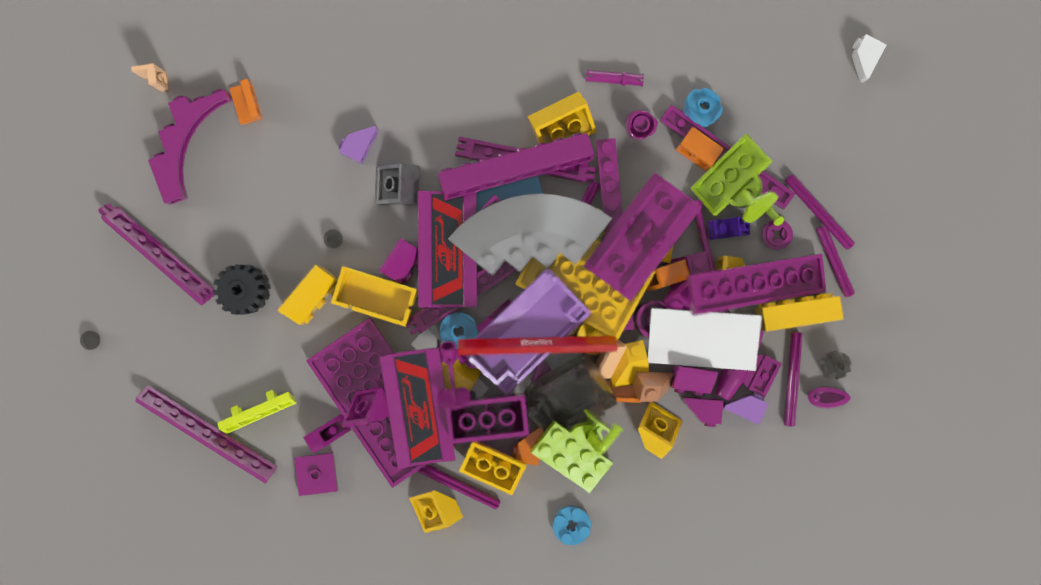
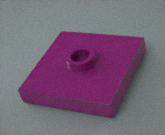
M334 452L294 458L299 496L338 491Z

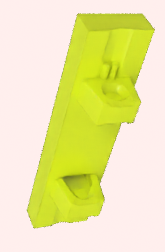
M270 390L266 392L268 401L248 410L242 411V408L238 407V405L231 407L232 417L218 422L219 430L228 434L297 404L295 396L289 392L277 396L276 392Z

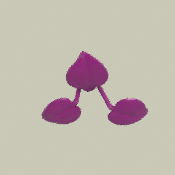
M446 341L440 345L441 352L439 353L440 359H442L444 364L449 365L451 389L442 390L437 395V401L444 408L459 409L469 403L470 392L465 387L455 389L452 364L458 358L461 364L466 363V366L469 368L478 367L466 355H458V349H456L454 342Z

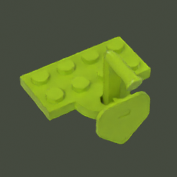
M747 133L690 188L715 216L730 203L735 207L746 208L742 219L748 223L757 220L764 212L774 221L773 224L775 226H779L784 222V218L772 207L778 199L777 194L770 191L761 195L763 186L759 174L773 161Z
M585 409L584 412L588 416L585 423H578L567 430L553 420L530 451L533 455L590 493L613 464L602 453L609 448L623 429L616 424H612L613 427H611L595 412ZM603 429L609 432L604 439L601 434Z

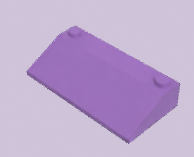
M546 268L475 339L567 337L591 312L554 273ZM550 353L466 356L508 395Z

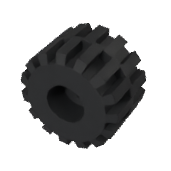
M235 264V266H228L225 268L226 271H220L218 274L220 279L214 280L213 285H217V290H213V295H218V299L215 300L218 305L222 304L223 307L221 309L225 312L230 311V314L233 315L255 313L259 311V308H263L266 305L264 301L270 297V294H267V289H271L270 284H266L268 277L261 274V269L254 268L252 265ZM238 287L243 289L242 293H240V291L237 290Z

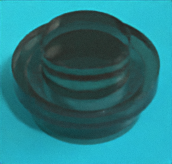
M335 229L328 230L324 235L325 245L329 248L341 246L343 242L341 232Z
M86 331L81 335L80 343L87 350L96 349L100 344V336L95 331Z

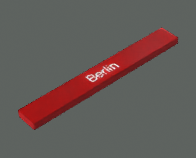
M616 336L458 339V355L618 351Z

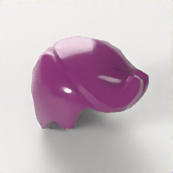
M645 110L632 111L625 120L626 133L631 138L639 140L653 135L658 126L656 118Z

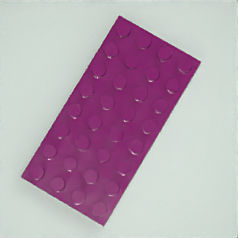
M370 317L306 360V362L345 418L355 392L381 387L386 398L380 356L393 354L394 351ZM389 417L371 423L350 426L392 488L427 465L422 464L398 469Z

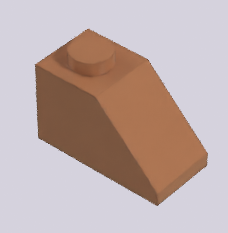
M636 372L632 388L639 402H658L669 390L673 373Z

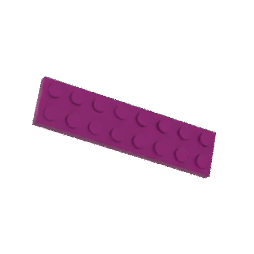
M822 254L687 275L691 315L707 314L826 292Z

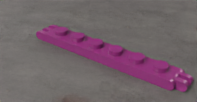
M459 137L458 142L465 145L457 144L456 149L463 152L455 151V156L479 161L483 158H496L501 153L511 154L519 148ZM586 162L543 175L585 183L586 180H594L595 176L588 173H596V168L589 167V163Z
M107 203L104 207L98 209V212L102 215L101 219L197 303L204 305L206 301L215 296L213 295V288L119 207H113Z
M505 260L494 275L485 269L478 272L477 296L518 269ZM425 307L410 317L411 322L406 327L409 328L415 325L416 328L410 331L411 335L417 331L421 334L461 307Z

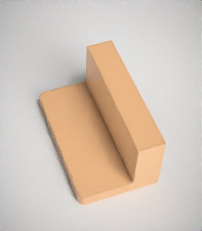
M147 64L131 67L132 72L143 79H148L149 85L161 92L169 91L167 72L157 65Z
M619 339L617 341V352L600 353L594 365V368L597 370L595 374L597 380L612 377L627 347Z

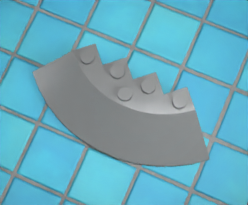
M551 194L521 195L496 202L480 210L461 224L448 239L492 275L497 272L505 260L519 271L524 269L532 257L549 268L560 253L576 265L612 218L599 209L573 198Z

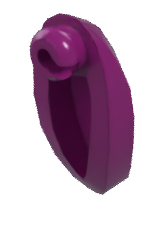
M828 386L814 388L807 396L812 405L824 409L843 406L851 399L848 393Z

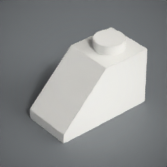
M867 34L855 41L852 47L854 51L851 55L859 81L862 83L870 78L886 47V44Z

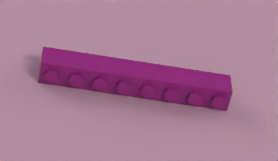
M576 133L571 138H558L553 140L552 143H539L529 149L520 148L511 154L501 153L496 158H483L473 164L464 163L455 169L445 168L438 173V180L444 200L446 201L590 162L593 160L594 151L588 133Z

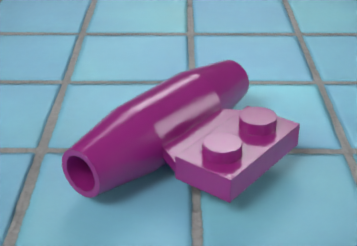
M760 330V334H759L758 350H759V347H760V344H761V340H762V337H763V334H764V332L761 331V330ZM757 354L755 371L724 368L715 394L730 401L743 383L746 389L765 398L782 363L767 355Z

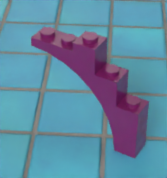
M215 90L212 92V95L207 97L199 96L194 98L193 102L190 98L181 95L173 98V101L168 103L176 125L168 124L163 127V130L158 131L166 153H157L153 155L154 158L148 160L165 204L172 205L188 199L184 185L183 168L189 142L197 127L208 115L217 108L233 101L230 93L226 90Z

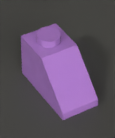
M372 126L348 134L346 139L343 138L339 144V153L363 164L379 130Z
M754 393L753 396L746 394L723 403V409L759 425L768 407V403L764 402L765 398Z

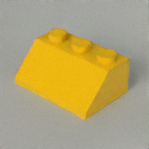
M579 91L527 116L539 143L548 144L558 138H571L576 133H588V136L597 132L588 104Z
M315 265L278 311L299 325L308 324L314 317V311L317 308L320 310L327 302L325 298L329 293L331 295L334 293L338 279L323 266Z
M472 441L459 472L512 495L527 464L477 441Z

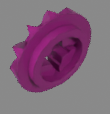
M772 220L765 225L762 231L763 241L767 247L774 250L784 249L793 239L792 228L786 221L779 226H775ZM773 230H781L780 236L782 239L776 238L773 240Z

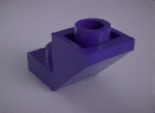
M743 216L707 221L710 240L750 235V223L742 219Z

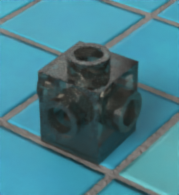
M837 350L827 353V357L818 360L824 378H835L837 380L846 377V373L851 372L850 366L852 363L849 356Z

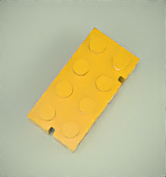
M342 266L331 304L351 308V310L407 326L412 313V309H409V307L414 306L418 289Z
M833 293L817 294L815 299L814 296L798 297L796 302L795 299L778 300V304H775V302L761 303L759 307L754 308L755 316H761V331L779 330L844 319L840 296H833Z

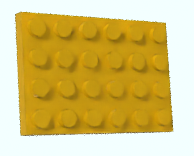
M595 240L576 265L560 253L548 269L591 312L583 322L608 336H616L618 341L655 271H653L630 302L584 267V264L600 245V241ZM532 257L522 270L515 284L526 289L547 267Z

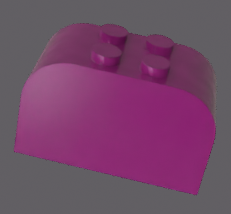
M525 393L470 398L469 403L463 408H446L450 444L529 435Z

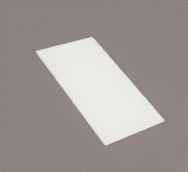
M652 308L648 363L755 371L761 316L726 313L691 315V311Z

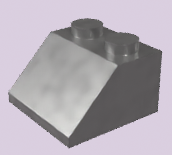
M404 163L377 166L376 204H418L420 166Z

